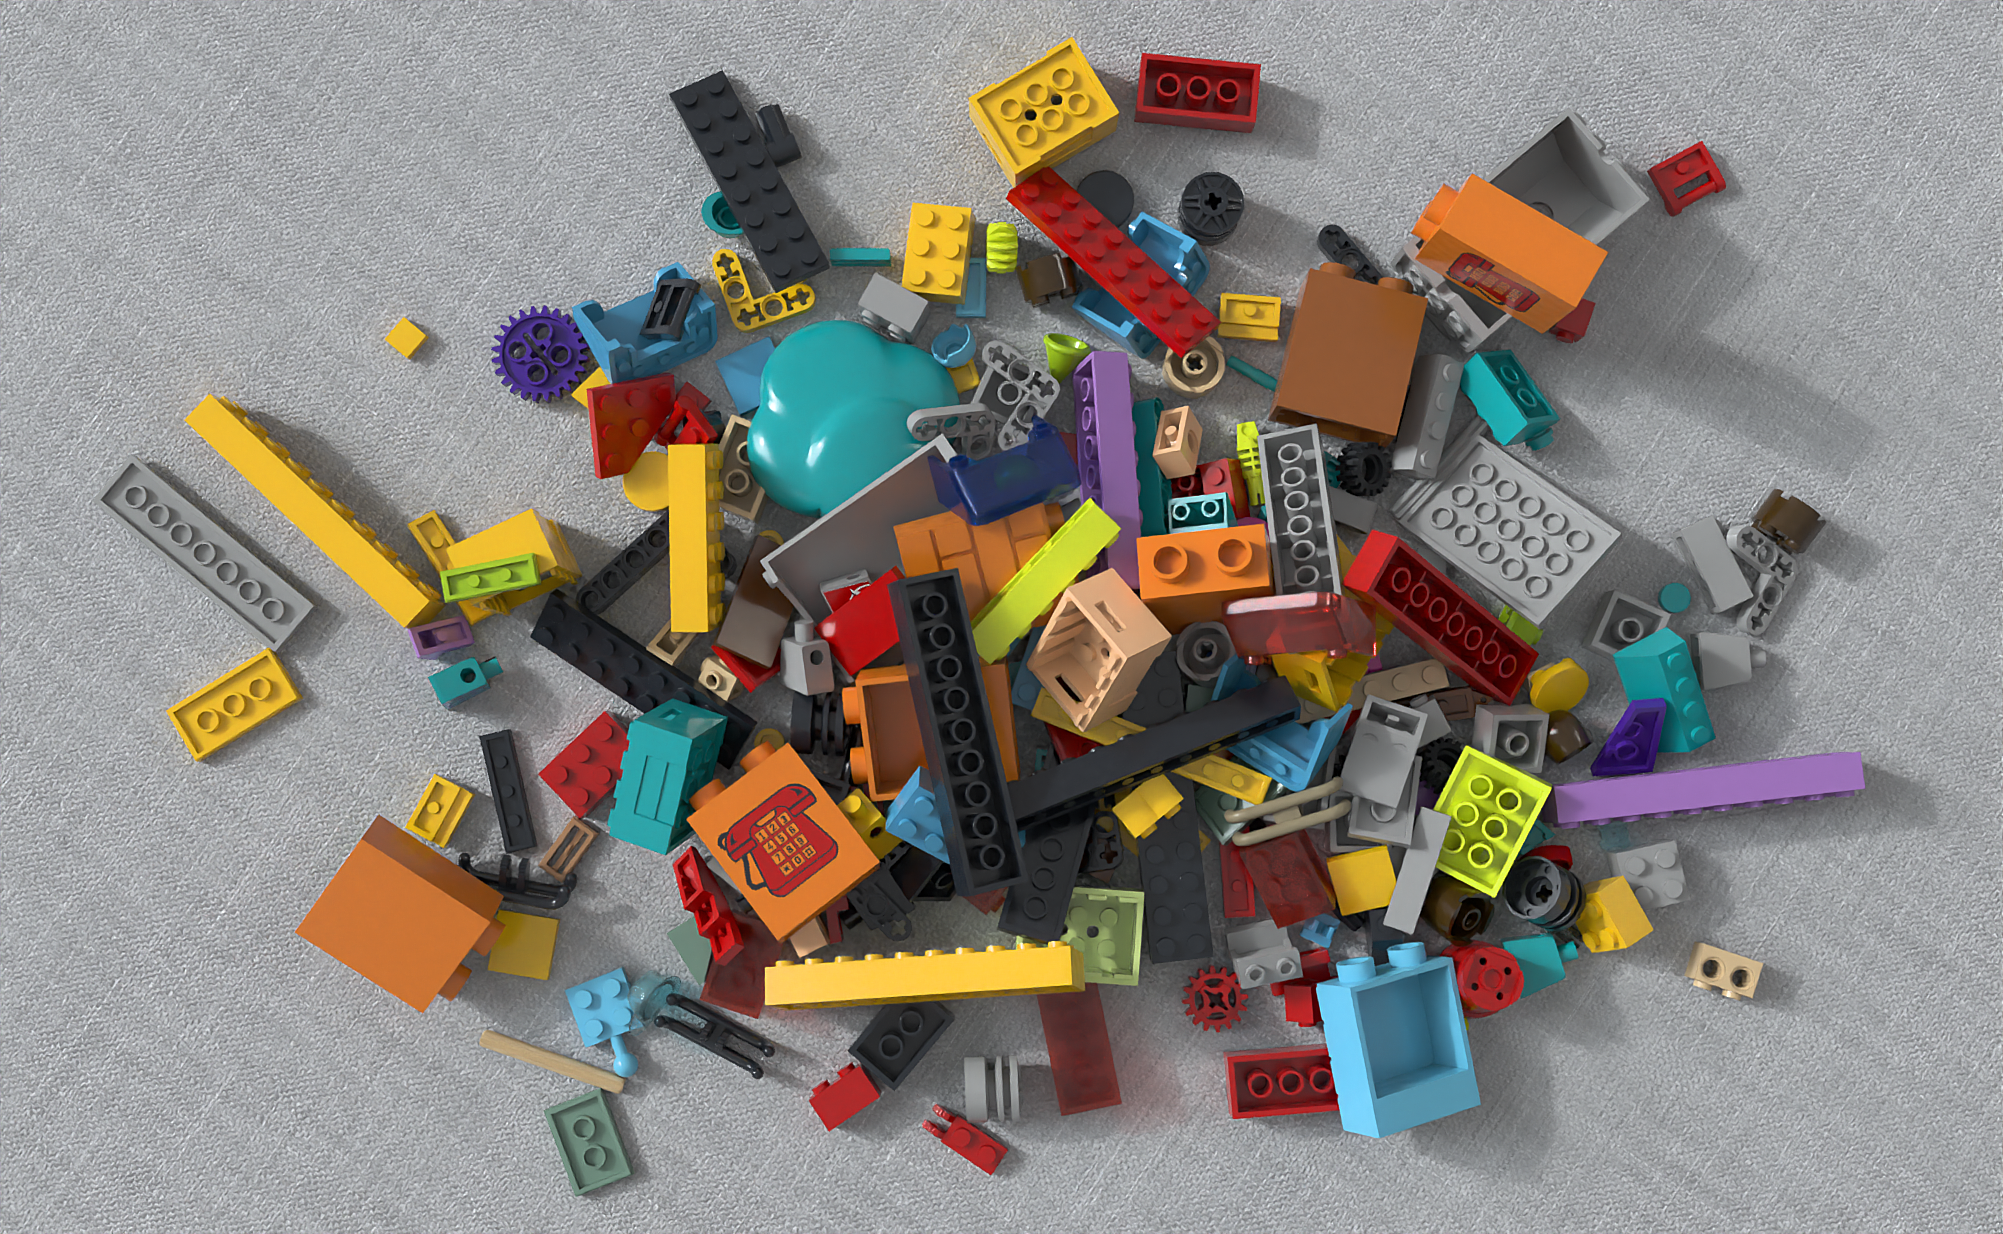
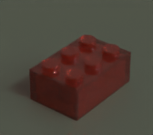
M1305 829L1253 845L1240 846L1239 854L1278 929L1335 910L1336 893L1334 886Z
M733 909L731 911L745 947L726 966L716 963L713 958L699 1000L759 1019L765 1008V967H776V961L781 960L787 940L780 944L760 917Z

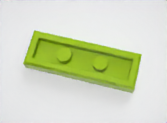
M535 553L440 572L445 603L447 604L542 585Z

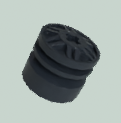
M1205 172L1194 177L1186 185L1177 210L1178 224L1182 233L1193 238L1202 246H1215L1226 241L1234 233L1244 210V195L1240 186L1230 176L1220 172ZM1212 201L1213 205H1217L1216 210H1212L1211 206H1206L1207 202Z
M795 691L790 724V745L797 754H813L816 741H821L823 755H829L831 742H835V756H844L850 739L851 724L847 725L845 721L842 693H839L837 706H833L832 692H827L824 704L818 705L817 694L807 696Z
M1528 856L1518 860L1510 868L1503 882V899L1511 913L1547 931H1561L1571 927L1580 918L1585 908L1586 892L1583 882L1573 872L1542 856Z

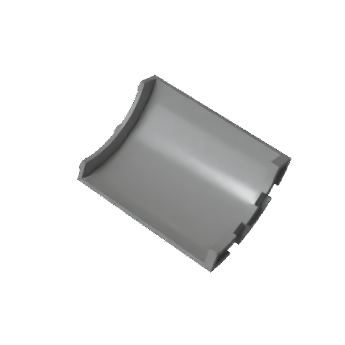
M942 433L760 560L766 570L762 575L772 589L777 586L802 615L799 617L800 620L813 621V631L821 639L814 627L830 616L832 612L821 593L819 583L863 569L867 570L872 581L875 582L894 566H897L905 578H907L893 526L991 500ZM900 641L861 669L902 665L904 658ZM830 651L831 656L841 670L838 672L841 681L847 688L850 686L856 687L855 680L860 670L849 676Z

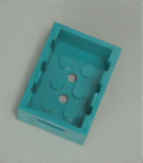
M672 698L631 721L626 739L630 743L628 751L625 750L623 752L620 769H623L622 779L617 780L614 798H617L615 808H611L607 826L611 827L609 836L667 855L696 834L695 830L686 820L696 812L689 803V799L713 780L728 717Z

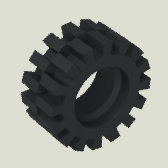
M1354 442L1347 444V448L1341 450L1343 455H1338L1337 461L1341 463L1336 465L1335 471H1340V475L1336 476L1337 481H1343L1340 484L1342 490H1346L1347 493L1355 496H1376L1384 491L1382 487H1387L1389 484L1385 479L1391 478V473L1387 472V468H1392L1391 462H1386L1390 456L1388 453H1383L1385 450L1383 446H1378L1379 443ZM1363 460L1366 465V474L1364 478L1361 472Z
M1439 737L1437 740L1431 741L1418 755L1422 757L1419 780L1420 782L1424 780L1427 782L1424 787L1428 790L1430 787H1433V793L1436 795L1443 791L1451 773L1446 772L1440 767L1437 760L1448 764L1453 771L1463 752L1460 748L1462 743L1457 741L1455 744H1452V738H1447L1444 741L1443 737Z

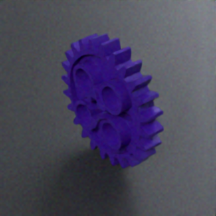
M546 305L543 306L541 313L534 306H531L530 315H527L520 309V319L518 320L510 315L509 320L512 325L508 327L501 324L500 327L505 334L503 336H494L500 342V346L491 347L492 351L499 354L498 357L491 360L492 363L501 365L495 371V374L499 377L505 376L501 384L505 387L512 384L510 392L516 395L521 391V398L525 401L532 394V400L535 403H539L541 396L544 397L546 402L551 403L552 394H555L561 400L563 399L562 390L564 389L573 393L570 384L575 382L581 385L582 382L577 375L578 373L587 374L588 371L581 365L582 363L590 362L591 359L583 355V352L590 350L588 344L581 343L585 338L581 332L577 333L579 328L576 322L570 324L572 317L566 314L561 318V311L558 308H555L552 314H550V310ZM548 327L550 329L549 336L544 340H538V331ZM525 334H528L533 342L544 351V355L558 370L557 375H554L548 366L538 358L539 356L524 339ZM525 346L526 354L520 359H515L514 352L516 348ZM561 350H567V360L563 363H556L557 353ZM538 369H544V378L539 382H533V373Z

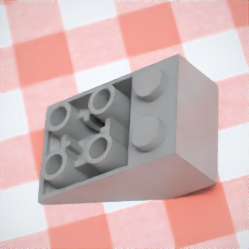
M1368 694L1362 706L1340 777L1343 779V786L1340 791L1396 809L1428 714Z

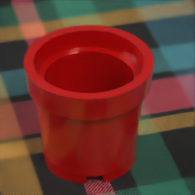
M1471 939L1473 942L1467 946L1449 945L1439 956L1452 957L1464 1018L1479 1019L1493 1015L1516 1002L1524 987V976L1516 962V958L1511 953L1497 948L1490 943ZM1481 958L1485 959L1484 965L1480 964ZM1473 983L1477 985L1476 990H1472L1471 985Z

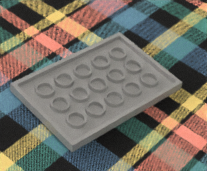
M1479 434L1399 521L1401 528L1538 629H1541L1622 540V533Z

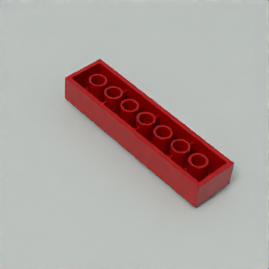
M1372 530L1341 585L1472 688L1491 696L1497 702L1511 705L1539 655L1536 650L1397 536Z

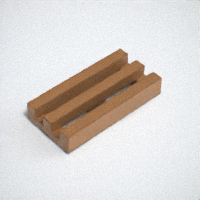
M573 816L538 866L561 883H564L566 875L575 869L600 833L582 822L577 816ZM575 826L579 827L580 830L554 866H549V862ZM587 833L589 835L562 874H560L558 870L584 834Z

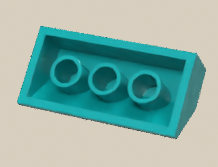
M1665 627L1613 654L1629 705L1632 700L1663 698L1667 707L1657 753L1691 752L1716 739L1685 640L1668 627Z

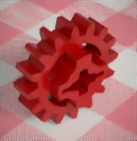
M1209 965V972L1207 973L1198 968L1199 977L1195 978L1189 975L1188 979L1192 983L1191 986L1182 987L1183 991L1188 993V997L1181 998V1002L1190 1006L1184 1011L1186 1016L1194 1014L1192 1023L1197 1025L1202 1021V1029L1204 1031H1208L1210 1025H1213L1215 1031L1219 1033L1223 1024L1229 1030L1232 1029L1230 1022L1232 1019L1238 1022L1242 1020L1237 1014L1238 1011H1247V1007L1241 1004V1000L1247 999L1248 994L1240 992L1242 989L1240 983L1234 982L1237 978L1235 972L1230 973L1228 976L1226 975L1227 968L1225 966H1222L1219 972H1216L1214 965ZM1212 978L1222 979L1217 984L1207 985L1204 982ZM1231 988L1234 991L1235 997L1233 1006L1228 1001V994ZM1196 990L1201 994V1003L1198 1009L1194 999ZM1204 990L1215 995L1221 992L1219 998L1225 1007L1215 1002L1209 1005L1211 1000ZM1222 1012L1225 1014V1016L1220 1018H1208L1212 1013Z

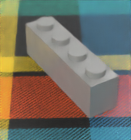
M1444 354L1422 355L1418 357L1391 461L1392 468L1389 470L1411 479H1435L1465 363Z

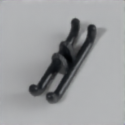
M462 853L458 857L457 866L483 883L497 886L498 888H491L504 896L502 901L547 910L559 909L569 901L571 892L575 889L578 880L577 875L571 872L566 875L565 883L562 885L529 880L530 859L522 858L518 867V878L512 877L511 855H503L499 874L474 869L468 853ZM526 892L535 893V894H540V895H546V896H551V897H554V898H549V897H544V896H538V895H533V894H527Z
M677 993L667 995L666 1003L668 1005L680 1007L705 1020L707 1023L702 1031L699 1032L672 1017L659 1015L654 1020L655 1026L669 1029L751 1073L754 1079H761L763 1077L764 1070L758 1063L727 1047L726 1044L730 1036L733 1035L759 1049L766 1057H772L775 1054V1047L772 1043Z

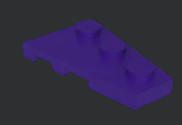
M1663 698L1631 701L1590 767L1592 776L1653 772L1667 707Z

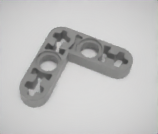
M994 340L987 343L983 348L982 358L984 363L1026 392L997 436L998 445L1003 451L1015 453L1023 448L1059 395L1060 386L1054 377L1004 342ZM998 346L1003 349L1001 355L1006 359H1009L1010 354L1016 357L1009 364L1006 372L1001 370V367L1005 365L1002 361L996 360L993 363L989 360L991 354L988 352V349L990 347L992 349H996ZM1017 363H1024L1028 366L1029 376L1026 380L1019 381L1013 377L1012 369ZM1035 371L1041 374L1036 380L1042 384H1046L1048 381L1052 383L1051 390L1054 391L1052 396L1047 394L1041 397L1039 395L1041 389L1034 384L1031 390L1026 387L1033 380ZM1030 405L1036 409L1037 417L1034 422L1025 423L1021 420L1020 411L1024 406ZM1015 419L1020 426L1029 430L1026 435L1020 430L1016 437L1019 444L1017 446L1011 445L1008 448L1005 446L1006 439L1003 436L1005 433L1012 434L1016 429V426L1011 425Z
M974 403L920 409L908 417L907 428L918 441L934 440L942 433L946 438L962 437L961 461L971 473L974 472L972 475L979 485L988 479L991 466L995 416L987 405ZM952 416L958 417V421L954 426L944 427V423L948 418ZM984 440L981 448L970 450L974 441Z
M1735 525L1727 534L1726 542L1728 547L1761 573L1751 590L1753 597L1744 602L1737 615L1736 624L1743 633L1760 635L1766 630L1796 578L1798 566L1797 562L1755 528L1746 525ZM1741 536H1742V538H1743L1745 541L1750 542L1751 544H1750V545L1743 544V540L1741 539ZM1764 546L1767 551L1766 557L1760 562L1758 553ZM1775 563L1782 564L1781 568L1783 569V571L1779 567L1773 565ZM1769 587L1771 590V597L1769 601L1765 603L1763 600V593Z

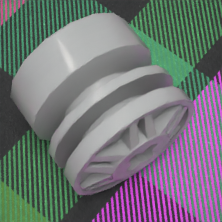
M997 1055L994 1070H988L985 1056L964 1058L967 1123L988 1122L989 1110L996 1107L999 1121H1004V1107H1011L1012 1121H1020V1112L1024 1100L1022 1071L1017 1061V1055H1009L1010 1069H1002V1057Z

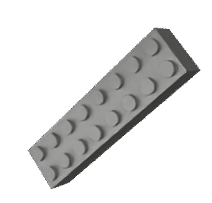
M1317 423L1257 436L1280 627L1288 654L1352 643L1344 586L1341 585L1343 577L1324 446Z

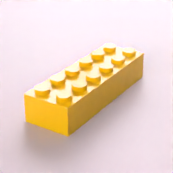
M719 444L668 445L671 632H710L720 627L726 612L725 604L721 603V591L725 589V574L721 573L720 561L724 560L725 546L723 542H720V530L724 529V513L720 512L719 499H723L724 485L722 481H719V469L723 467V452L719 450Z

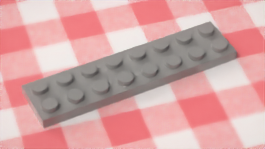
M131 454L92 500L274 652L279 653L318 607L135 455Z

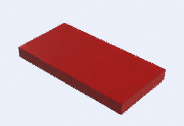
M894 566L814 627L821 639L828 642L830 651L849 676L855 674L900 641L887 584L905 578L897 566Z

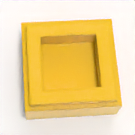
M403 317L387 335L385 340L410 360L429 337Z
M972 358L964 366L956 368L945 367L955 382L958 394L977 388L981 381Z

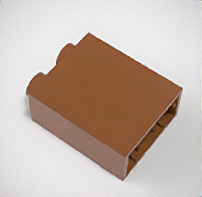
M1333 262L1323 263L1320 266V270L1309 269L1300 287L1268 421L1295 428L1317 423L1319 432L1322 435L1353 443L1377 442L1379 443L1378 446L1386 448L1397 434L1428 298L1414 295V286L1405 280L1385 277L1379 279L1378 285L1355 280L1356 272L1349 266Z

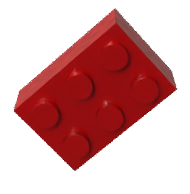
M604 711L538 773L579 818L588 817L615 791L617 780L622 779L623 769H620L623 752L625 750L628 751L630 743L629 740H626L628 728L611 711Z

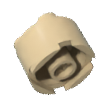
M1208 336L1183 358H1180L1173 350L1168 348L1162 365V375L1168 387L1177 395L1185 398L1198 399L1209 394L1217 386L1225 370V359L1221 346L1214 338ZM1194 361H1197L1199 363L1197 369L1190 370L1188 368L1189 363L1192 364Z

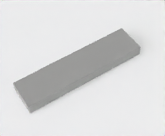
M1421 806L1412 834L1411 845L1407 849L1383 922L1384 925L1413 935L1452 816Z

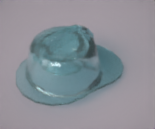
M650 970L633 983L627 995L628 1004L634 1012L629 1025L631 1036H637L642 1033L658 1013L668 1005L666 1003L668 994L678 993L681 986V980L678 976L667 978L654 970Z

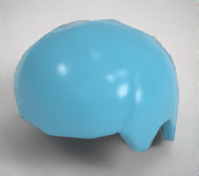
M951 324L948 330L940 332L933 339L931 346L934 358L947 368L964 366L974 356L976 350L974 335L967 324H964L963 327Z

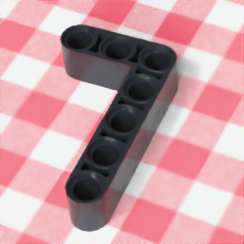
M669 509L579 590L576 595L578 603L589 609L586 606V597L591 593H596L599 598L598 604L589 610L596 615L601 614L670 552ZM659 532L665 533V544L661 547H654L652 543L654 535ZM725 547V556L729 559V566L726 570L721 571V573H724L725 578H728L736 571L737 562L735 557ZM638 552L642 553L644 557L642 565L632 568L630 564L631 556ZM613 573H619L621 576V583L616 588H610L608 585V578Z

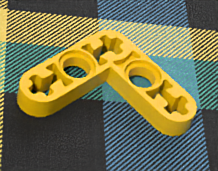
M721 249L714 254L712 266L732 321L739 331L752 333L807 313L815 306V293L806 284H796L778 293L774 292L754 300L736 253L730 249ZM723 257H727L729 261L734 260L730 264L734 277L728 278L725 268L718 266L722 264ZM736 283L743 285L745 290L742 297L738 299L731 298L728 295L729 287ZM801 291L805 295L810 294V297L806 299L807 304L801 305L799 301L791 303L793 310L788 311V305L783 297L788 296L789 301H793L798 298L797 293ZM771 301H779L782 304V312L777 316H770L766 312V306ZM760 306L761 313L766 319L760 322L759 316L750 319L751 324L748 326L744 322L738 321L742 319L743 312H747L749 315L757 314L758 312L755 307Z

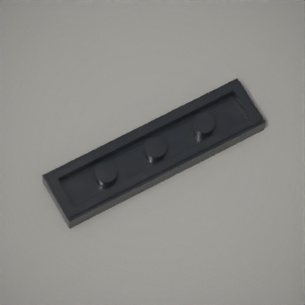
M511 729L479 736L506 854L537 847V840Z

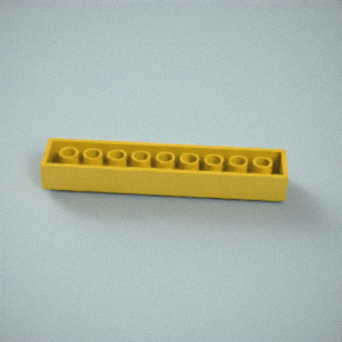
M209 394L186 417L184 421L404 628L409 629L429 624L446 606L440 600L442 594L429 583L426 585L419 581L418 577L420 574L408 563L403 564L396 558L399 554L387 543L382 544L376 540L377 533L366 523L363 522L361 524L353 517L356 514L350 507L343 502L339 503L331 498L334 495L333 491L322 482L318 483L310 478L313 473L301 462L296 463L288 457L291 452L280 442L277 441L275 443L267 437L270 432L259 422H253L246 417L248 412L236 401L232 402L225 396L218 398Z
M1066 941L1048 942V947L1046 948L1036 947L1034 943L1018 944L1017 950L1005 949V946L998 945L987 946L986 952L974 951V948L955 949L956 954H944V950L925 951V956H914L913 952L895 953V958H883L882 954L865 955V960H854V957L841 956L835 957L834 963L824 962V959L819 958L806 959L805 965L794 964V961H776V967H765V1005L785 1011L1081 992L1085 991L1084 957L1082 952L1074 948V945H1067Z

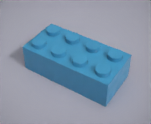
M919 766L887 809L885 831L950 864L928 769ZM1025 830L1018 832L1021 848L1025 844Z

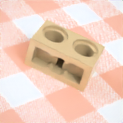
M1695 941L1684 976L1694 979V986L1709 991L1712 990V986L1723 989L1722 995L1740 1001L1742 995L1753 998L1763 963ZM1711 960L1713 970L1709 975H1705L1703 966L1706 961ZM1740 970L1742 979L1740 983L1734 985L1732 976L1735 971Z

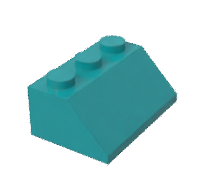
M1511 349L1477 352L1464 365L1459 383L1460 389L1471 399L1476 406L1478 415L1488 423L1493 431L1494 438L1503 446L1521 444L1556 424L1561 419Z

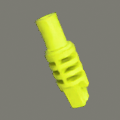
M1255 421L1237 424L1236 450L1238 460L1241 462L1242 477L1247 481L1250 506L1259 504L1257 495L1260 496L1261 504H1265L1257 440L1259 433Z

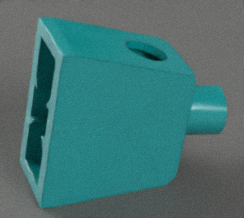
M1550 933L1504 937L1500 939L1503 949L1516 958V962L1523 972L1524 987L1520 995L1521 999L1565 979L1566 974L1562 963L1579 959L1573 941L1556 946L1554 937Z

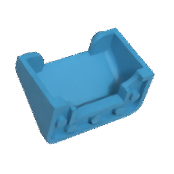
M1141 212L1136 220L1130 223L1127 230L1128 238L1194 296L1210 271V263L1198 242L1144 212ZM1103 287L1099 291L1093 288L1081 291L1071 306L1079 316L1141 359L1147 358L1161 341Z
M679 262L664 267L657 272L653 282V291L607 311H603L602 306L596 300L584 301L572 307L573 318L611 384L660 374L707 353L715 346L718 338L716 307L701 288L698 295H694L682 328L684 334L681 341L678 342L671 339L649 340L640 335L659 281L684 278L694 280Z

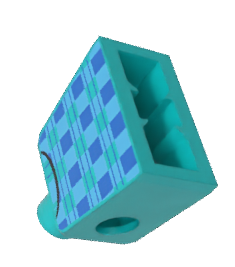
M496 656L480 664L475 657H471L429 676L428 679L441 704L449 710L490 689L491 687L487 680L503 673V670ZM471 673L476 674L473 682L465 683L467 675Z

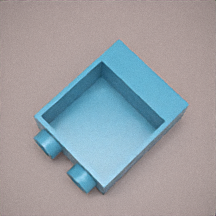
M1423 942L1403 943L1389 947L1387 949L1389 963L1375 966L1373 957L1368 956L1342 960L1336 963L1338 978L1317 983L1316 992L1321 1017L1324 1020L1325 1038L1329 1057L1332 1060L1330 1063L1336 1093L1339 1096L1337 1099L1343 1130L1382 1138L1481 1105L1452 957L1426 955Z

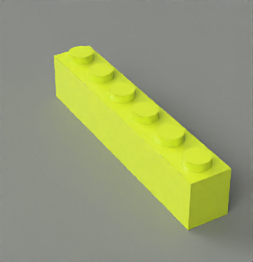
M1091 498L1073 514L970 622L977 653L990 665L995 660L999 661L1004 658L1010 650L1009 645L1017 637L1022 638L1029 632L1032 627L1031 622L1038 615L1043 616L1051 609L1054 604L1052 600L1060 592L1065 593L1068 587L1073 586L1076 575L1082 569L1084 571L1088 570L1096 562V555L1103 547L1109 548L1118 539V532L1121 530L1120 526Z

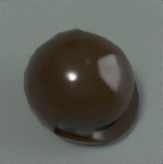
M1554 710L1548 713L1549 721L1544 754L1557 765L1574 757L1594 742L1590 730L1585 728L1582 722L1571 712Z

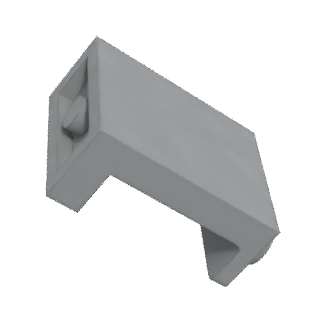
M1284 917L1224 929L1229 958L1242 989L1303 977L1299 951L1297 947H1292Z

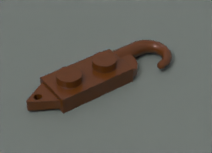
M1469 685L1424 692L1390 702L1409 707L1411 706L1409 702L1422 694H1426L1427 697L1434 695L1447 721L1475 717L1476 706L1487 705L1493 698L1471 689ZM1483 697L1486 698V701L1484 702L1481 701V698Z

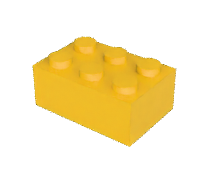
M912 203L902 278L903 288L929 302L965 305L976 221L972 208Z

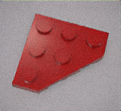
M666 372L586 389L595 476L597 478L605 479L627 474L632 469L674 408L676 402L674 374Z

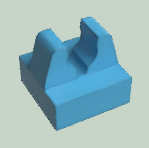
M1311 907L1299 935L1329 948L1341 921Z

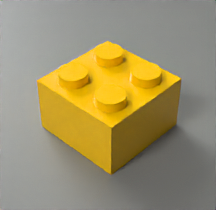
M1624 875L1588 882L1584 885L1586 892L1585 908L1575 923L1582 934L1584 944L1592 953L1628 948L1654 930Z

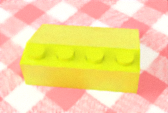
M1466 745L1433 808L1435 811L1452 816L1435 867L1495 898L1552 789V784L1525 770Z

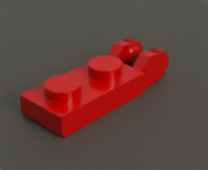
M936 1103L932 1108L939 1117L950 1122V1126L944 1131L934 1122L925 1119L922 1127L935 1137L940 1138L943 1144L989 1175H992L1007 1153L1008 1148L974 1124L967 1123V1120L959 1114L955 1115Z

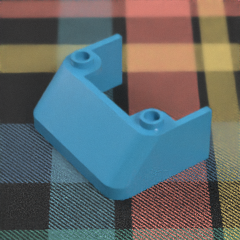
M1250 643L1246 644L1223 664L1211 701H1220L1232 696L1237 690L1243 688L1250 689L1260 685L1259 678L1246 670L1253 645ZM1347 703L1330 720L1324 718L1317 719L1310 726L1309 730L1294 721L1226 750L1288 789L1302 791L1312 782L1339 742L1353 706Z

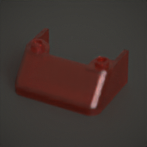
M1330 592L1251 598L1221 603V617L1239 659H1244L1245 665L1271 664V655L1311 651L1327 653V658L1330 659L1347 658V653H1358L1370 657L1376 656V605Z

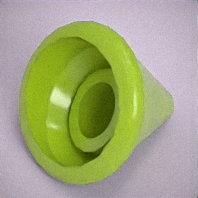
M1048 333L1043 337L1050 375L1059 384L1091 353L1090 346L1078 338L1061 333Z

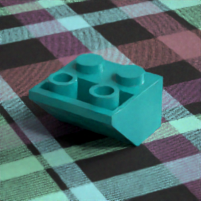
M1226 492L1168 499L1169 534L1238 527L1228 493Z

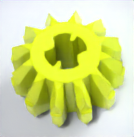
M1006 222L990 223L987 227L985 238L986 267L989 272H997V274L1014 272L1018 258L1017 229L1014 224Z

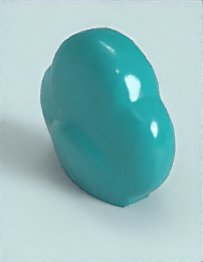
M847 320L815 322L788 335L777 346L762 371L759 388L760 406L751 421L752 423L747 435V454L750 470L756 483L779 506L800 515L820 519L932 441H918L907 428L908 417L920 409L960 405L955 382L949 371L927 351L913 345L889 341L875 330L861 323ZM952 416L948 418L944 423V427L954 426L958 421V417ZM957 437L946 439L953 446Z

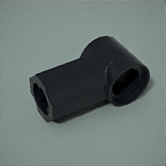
M779 104L767 105L755 113L767 142L765 143L766 148L776 168L802 158L795 137L788 129Z

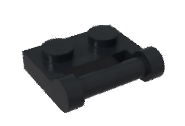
M688 278L660 280L640 335L649 340L671 339L673 341H681L684 334L682 328L694 295H698L701 284Z

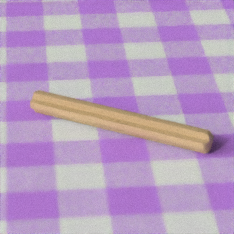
M485 1030L481 1035L479 1045L484 1048L617 1094L621 1093L624 1088L626 1078L491 1030Z

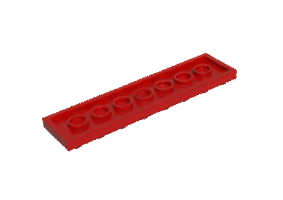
M1049 166L1041 168V170L1009 191L1006 199L1180 358H1183L1218 329L1221 321Z

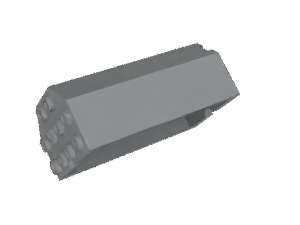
M1567 108L1483 179L1528 206L1536 203L1545 205L1551 211L1552 220L1595 245L1599 244L1650 200L1646 196L1645 188L1639 182L1633 181L1626 173L1624 164L1617 158L1611 160L1604 153L1606 149L1604 141L1599 136L1593 135L1586 127L1583 117L1577 112H1573L1570 108ZM1415 236L1401 248L1391 261L1392 267L1398 274L1402 272V279L1414 286V295L1428 298L1425 316L1437 330L1450 341L1453 339L1462 341L1460 343L1461 348L1470 353L1512 316L1415 260L1414 258L1424 243L1422 239Z

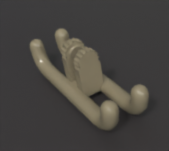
M1335 776L1331 781L1310 789L1238 811L1233 809L1226 810L1224 818L1228 823H1241L1271 813L1276 825L1246 834L1236 832L1232 837L1234 844L1237 846L1253 845L1344 816L1351 809V802L1347 799L1341 800L1334 807L1303 816L1302 807L1303 803L1329 796L1340 790L1343 786V779Z

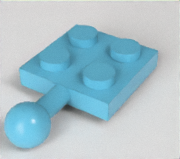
M624 967L565 990L585 1048L610 1039L616 1055L614 1061L615 1072L621 1077L634 1075L638 1069V1060L633 1054L628 1053L621 1034L645 1025Z

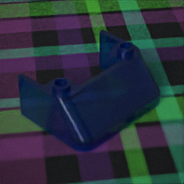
M1037 415L1031 417L1033 427L1027 435L1029 442L980 461L968 458L963 454L951 457L947 463L942 462L934 455L927 457L938 501L973 526L989 524L1072 491L1081 485L1079 470L1058 428Z

